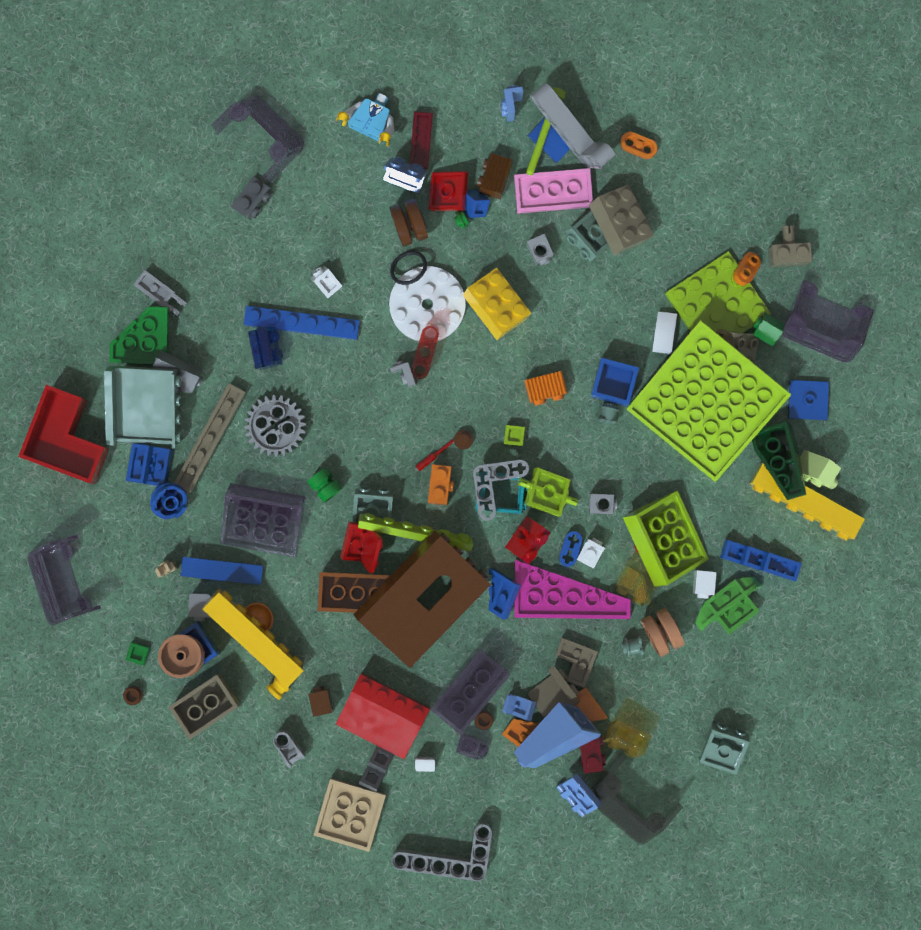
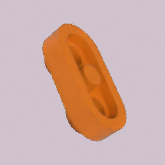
M627 132L621 137V148L630 154L643 159H651L657 152V144L649 138L634 132ZM631 140L633 145L628 146L626 141ZM649 147L651 151L646 153L644 148Z
M748 252L739 261L733 272L734 281L738 285L746 286L755 277L761 265V260L757 254Z

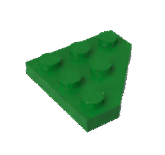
M147 307L136 320L128 325L110 343L109 363L154 364L160 350L168 353L169 307Z

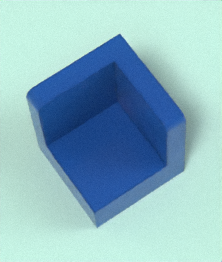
M467 190L465 211L463 212L470 218L486 217L490 199L484 194L479 193V190Z

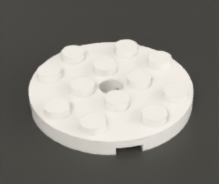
M427 266L423 277L417 282L409 285L395 283L389 301L391 317L396 327L410 339L419 342L440 341L450 336L462 322L465 313L463 289L456 278L449 272L441 268ZM423 267L414 268L406 272L398 280L410 281L416 278L421 273ZM429 299L433 302V306L431 309H424L422 302Z

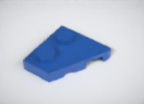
M490 568L489 574H492V586H489V611L501 619H508L521 584L497 569Z

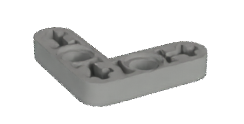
M514 460L479 465L474 469L473 478L478 514L482 520L490 521L496 515L492 481L524 477L529 471L526 461ZM518 463L526 467V470L522 472L523 474H519L518 471H512L513 476H509L510 469L508 464H512V468L518 467ZM498 466L506 468L507 473L505 476L499 477L496 475L495 470ZM479 469H483L484 472L488 473L484 476L485 482L489 481V485L477 486V482L481 483L480 476H476ZM481 488H488L490 490L488 498L483 499L479 496ZM492 500V504H488V508L493 513L490 514L489 518H486L481 513L485 510L484 504L480 506V501L487 502Z

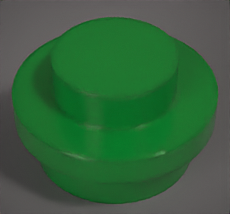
M455 212L456 216L453 218L458 228L462 226L465 229L469 222L464 212Z

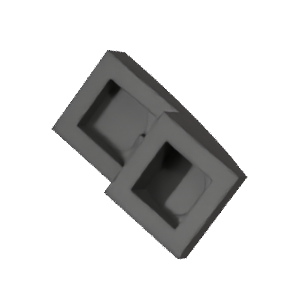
M377 746L359 784L376 792L394 754Z

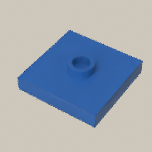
M790 380L789 392L791 396L788 402V419L826 421L828 416L829 382Z

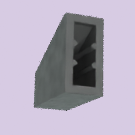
M162 350L159 351L152 368L178 369V376H181V385L178 387V392L192 393L195 386L199 388L203 377L200 376L203 369Z

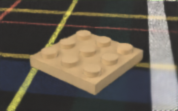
M330 778L314 836L369 852L386 794Z

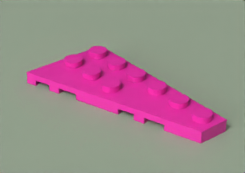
M515 560V581L521 584L514 601V618L630 619V599Z

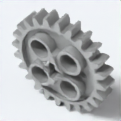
M275 395L272 396V400L265 396L264 403L258 400L259 406L257 407L252 404L254 411H247L251 417L245 418L249 425L244 426V428L250 432L246 433L245 436L252 437L249 443H256L254 446L255 450L261 447V454L267 450V456L269 457L272 452H274L275 457L279 456V452L286 456L287 449L293 452V445L299 447L297 440L303 441L300 434H306L302 427L307 426V424L302 423L301 420L306 417L304 415L299 416L302 409L295 410L297 403L295 402L290 405V398L284 402L282 395L279 397V400L276 399ZM277 408H282L283 415L280 418L274 417V410ZM287 416H290L289 420L278 425L279 429L277 431L271 429L264 436H261L262 432L273 427V422L279 423ZM265 418L267 425L264 428H259L258 421ZM287 424H292L294 427L293 432L290 434L284 432V427ZM272 434L277 436L275 444L268 443V437Z

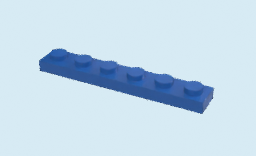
M246 306L244 318L245 326L353 340L358 338L360 323L359 320Z

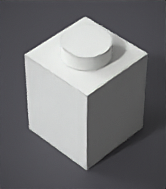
M695 570L693 593L697 594V598L709 599V595L715 594L716 572Z

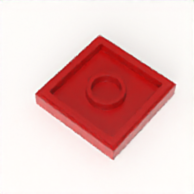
M432 172L428 210L465 211L468 172Z

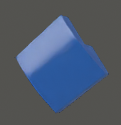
M545 117L527 135L535 144L537 143ZM551 125L542 149L555 163H558L570 148Z
M132 443L126 481L154 486L168 483L173 450Z

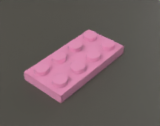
M590 168L540 172L533 175H514L517 214L590 208L589 204L593 202Z

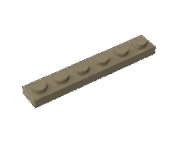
M228 383L174 482L182 486L189 493H192L246 395L245 391Z

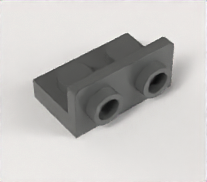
M253 176L231 207L248 220L256 218L261 212V205L264 202L267 203L272 197V189L269 185H265Z

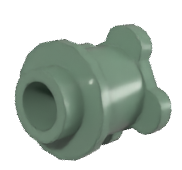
M605 403V406L600 407L602 412L597 422L617 425L615 420L619 410L616 409V405Z
M641 636L628 640L624 638V642H621L622 653L626 654L627 657L633 654L644 655Z

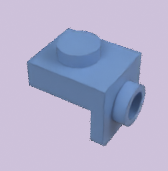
M507 694L503 713L531 721L537 702L521 696Z

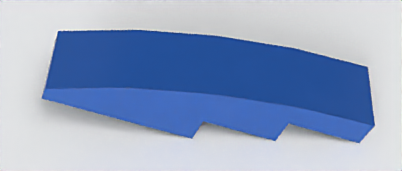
M726 539L720 555L722 559L792 581H797L802 564Z
M182 557L180 576L261 585L263 566Z

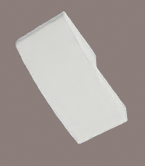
M658 312L653 352L672 354L677 321L676 313Z

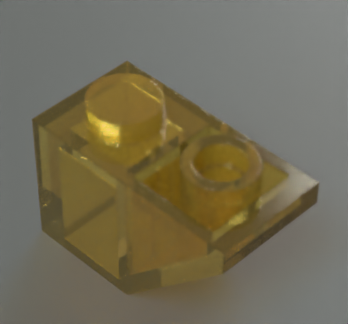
M625 566L614 584L617 587L616 591L625 597L627 594L633 596L634 599L632 601L641 606L644 604L649 605L651 601L644 575Z

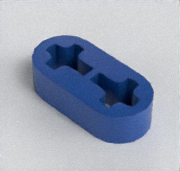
M576 531L566 534L561 548L559 561L565 567L573 566L579 554L582 536ZM575 534L579 542L574 543L573 548H569L571 541L568 540V537H572ZM568 550H572L570 557L573 558V561H569L566 564L565 559H562V557L567 555Z

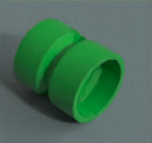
M327 467L317 472L307 481L313 491H318L317 496L323 503H326L343 489L337 480H332L333 475Z

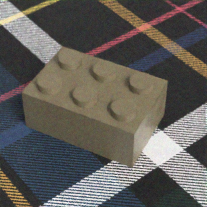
M629 184L598 196L589 204L614 256L637 247L654 236Z
M219 673L168 708L190 740L241 706V703L222 674Z

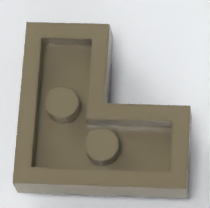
M561 638L555 656L572 662L566 681L585 688L598 651Z

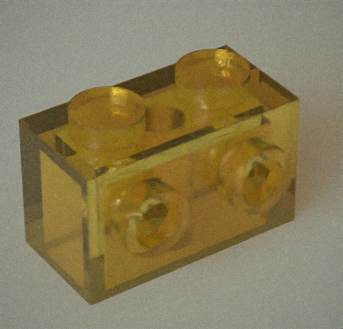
M615 720L609 724L603 742L607 743L608 747L625 751V754L629 757L638 758L645 754L651 736L621 721Z

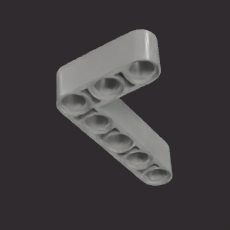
M547 83L540 86L530 96L533 103L585 167L601 169L615 156V152L607 143L594 142Z
M479 822L475 826L470 859L398 849L393 853L392 865L398 870L481 881L485 878L492 837L491 826L487 822ZM485 827L489 832L487 835L481 836L478 834V829ZM477 847H484L486 852L483 855H477L475 849ZM397 855H403L406 858V861L404 863H398L395 857ZM416 858H423L425 864L417 866L414 860ZM440 860L444 863V867L437 869L434 867V862ZM456 863H460L464 869L456 872L453 866ZM476 866L483 869V872L479 875L472 872V869Z

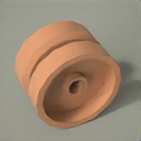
M665 607L656 611V619L659 624L651 616L641 619V624L660 658L669 654L670 649L667 641L674 649L685 645L675 620Z
M178 634L171 636L159 648V665L171 677L185 678L192 676L204 664V648L199 640L191 635ZM180 652H182L184 654V658L179 660L178 656H180Z

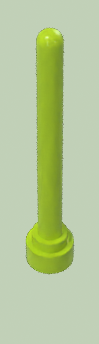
M553 87L554 92L563 101L566 92L560 88ZM546 118L526 171L528 175L534 174L551 126Z

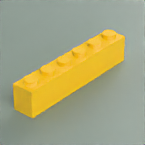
M763 463L759 464L749 483L753 485L752 489L756 492L769 494V499L776 503L781 501L787 504L786 508L796 513L798 510L804 514L803 518L811 522L816 520L821 523V528L827 531L831 529L836 531V536L845 541L847 539H855L865 520L805 486L807 495L787 500Z
M218 589L205 602L202 609L288 688L304 671L301 659L296 655L294 657L288 653L289 649L282 642L278 644L274 640L275 636L268 629L264 631L260 627L261 623L254 616L250 618L246 614L247 610L240 603L236 605L232 601L233 597L226 590L222 592Z

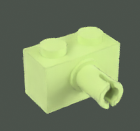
M804 450L800 456L804 482L810 480L817 487L823 485L829 489H834L838 484L836 476L841 468L828 458Z

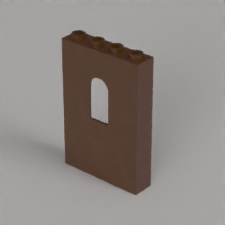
M435 530L353 614L359 623L409 668L491 585L486 580L488 576L481 569L478 571L474 569L476 564L469 557L464 559L461 556L463 552L456 545L452 547L449 544L451 540L443 532L439 535ZM439 576H449L452 581L450 589L428 611L416 599Z

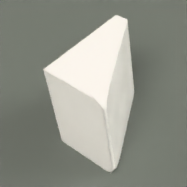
M417 756L415 759L416 771L434 772L435 758Z

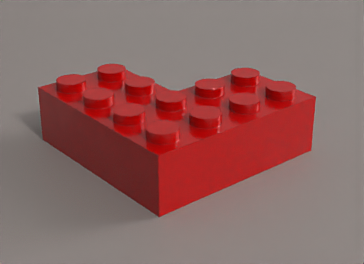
M45 385L18 457L96 485L109 449L74 436L87 400Z

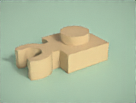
M167 560L158 565L159 568L155 569L158 578H162L177 570L178 566L176 562H169Z

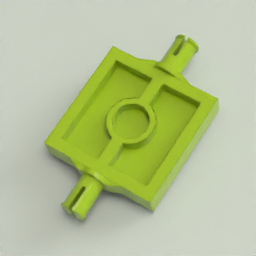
M536 467L533 470L530 481L521 477L518 480V485L527 488L525 505L559 517L562 515L563 507L566 503L574 506L578 504V498L569 496L570 479Z

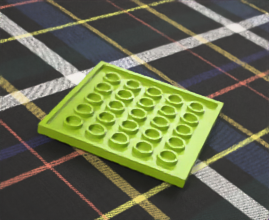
M700 320L628 406L627 410L716 482L786 402L791 393Z

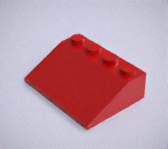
M361 673L335 725L405 759L430 707Z

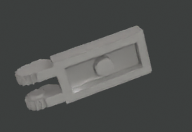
M146 270L142 272L133 284L162 307H169V310L177 316L180 312L168 304L171 299L174 298L183 306L187 304L173 290Z

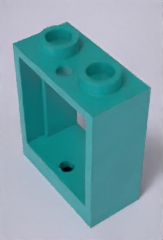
M479 471L481 483L478 482V486L486 484L484 476L488 474L487 472ZM496 473V475L503 477L506 473ZM519 485L517 509L495 507L496 512L522 514V510H526V499H523L524 491H527V488ZM481 488L479 490V496L483 499L485 496V488ZM484 506V511H492L489 510L488 506Z

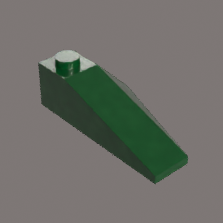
M785 421L761 429L752 440L754 451L760 457L785 498L791 500L807 495L792 425Z

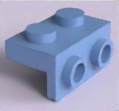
M511 85L504 89L503 100H501L502 117L506 116L507 122L514 121V102L522 101L523 87H518V85Z

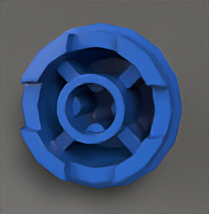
M176 483L159 484L151 494V510L162 519L180 517L187 508L186 491Z

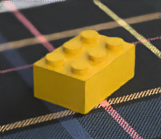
M495 268L469 286L463 294V297L496 340L520 325L531 314L530 310L498 268Z

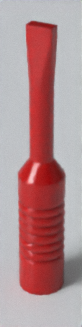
M451 440L437 452L431 453L415 465L419 472L436 460L437 456L447 449L454 440Z

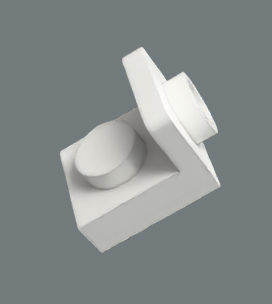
M325 266L318 267L312 273L313 276L310 277L327 298L342 287L331 271Z
M592 538V540L587 539L577 560L594 569L602 552L605 550L602 547L603 542Z

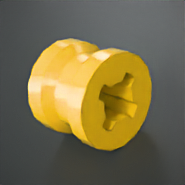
M277 677L274 678L272 684L266 686L267 690L278 700L283 697L284 692H288L291 689L290 687L287 688Z

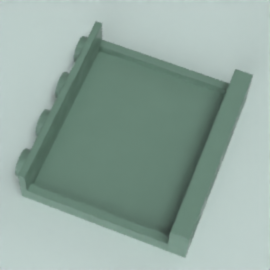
M108 366L104 370L106 445H114L118 441L172 444V448H176L178 442H181L182 437L181 431H178V424H181V413L178 412V406L181 405V394H178L181 376H178V369Z

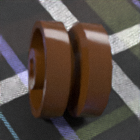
M415 198L405 201L404 205L407 214H404L399 204L389 207L403 247L412 244L411 231L414 232L415 238L418 241L428 238L425 228L426 224Z

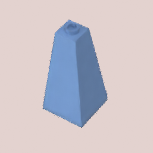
M559 702L515 750L514 754L517 756V761L521 766L537 768L600 737L601 733L579 707Z

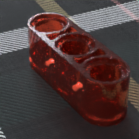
M428 323L422 329L411 370L413 377L416 379H424L429 373L439 337V328L434 323ZM429 328L434 329L436 335L428 337L425 331ZM428 347L431 353L424 356L421 354L420 349ZM422 365L426 371L419 374L416 372L415 367Z

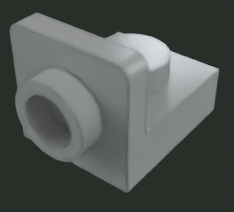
M404 361L394 363V367L390 368L391 373L403 370V373L400 374L403 384H407L409 388L416 386L409 363H404Z

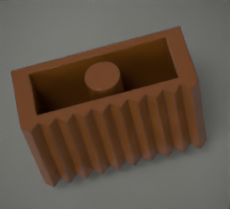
M493 153L490 154L489 159L485 158L482 168L485 170L484 176H479L477 186L480 187L479 193L501 200L513 160Z

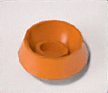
M252 603L245 607L247 610L246 614L250 618L254 616L261 623L260 627L264 631L271 629L274 619L269 607L262 603Z

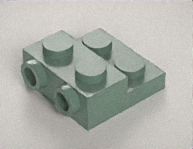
M592 211L566 232L568 242L571 245H576L580 250V256L585 260L588 259L590 262L609 246Z
M360 486L359 489H355L353 522H358L359 515L365 513L373 514L378 518H392L394 492H391L386 487L371 490L369 486Z
M723 722L712 723L699 763L737 775L750 742L749 735L741 728H736V730L730 729Z

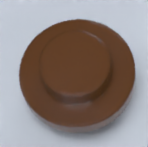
M461 430L454 436V443L459 449H468L473 443V437L470 432Z
M137 686L126 688L123 693L124 701L129 705H137L143 698L142 690Z
M482 710L475 715L474 722L479 729L487 730L493 725L494 719L489 711Z

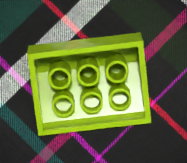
M678 490L642 506L623 517L654 587L669 585L709 560Z

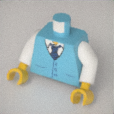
M378 93L374 102L366 98L364 101H359L349 107L344 112H339L336 118V122L343 120L342 126H346L347 121H349L348 125L350 128L378 141L379 144L382 141H386V146L390 145V139L395 130L390 110L384 107L388 97Z

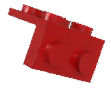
M348 521L340 557L342 560L360 561L369 573H374L375 567L378 566L379 550L382 549L383 539L378 532L358 528V522Z

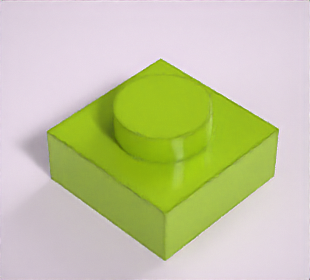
M506 425L504 444L523 447L525 427Z

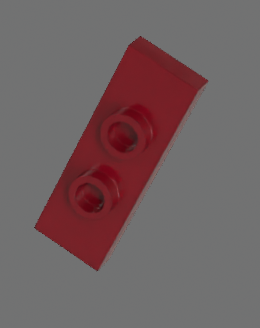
M414 111L409 164H418L424 170H428L433 113Z

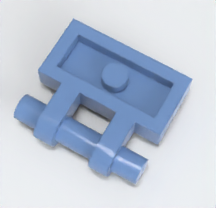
M577 773L556 786L560 792L559 795L571 804V809L581 817L594 811L602 804Z

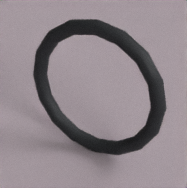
M407 251L400 254L391 265L390 274L392 279L401 285L417 282L427 270L426 258L417 251ZM407 255L419 256L423 261L421 273L410 281L398 280L394 274L397 262Z

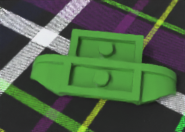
M756 577L735 579L705 601L696 620V625L702 632L710 623L717 620L727 634L730 635L757 615L760 611L748 596L757 588L762 587V584Z

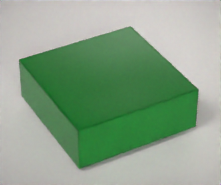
M131 641L126 660L144 666L150 647Z

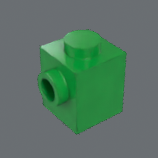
M764 313L761 318L758 317L755 320L753 335L773 346L783 333L784 323Z

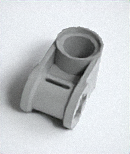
M282 729L276 733L273 743L289 768L301 758H306L304 751L288 730ZM285 735L288 738V742L285 744L280 743L278 736Z

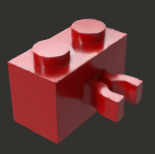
M526 516L505 548L527 564H530L536 558L537 552L542 545L547 542L551 533Z

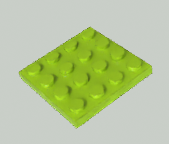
M729 251L665 293L690 332L702 320L715 332H717V329H724L736 333H744L753 327L758 317L761 318L764 313L771 315L751 283L746 286H740L734 281L733 272L738 264Z

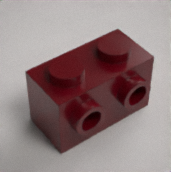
M602 734L600 737L579 747L583 773L603 771V766H606L605 754H601L600 746H603Z

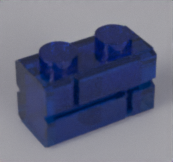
M262 327L248 332L255 370H265L283 365V353L278 343L279 333L275 327Z

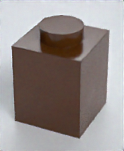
M324 686L312 688L313 692H310L308 695L313 717L332 713L333 706L329 688L324 689Z

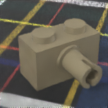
M783 226V244L772 245L768 249L769 267L806 266L812 262L811 243L795 242L794 226Z

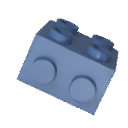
M392 157L383 168L386 170L385 181L420 193L427 170H424L421 165H411L406 163L403 158Z

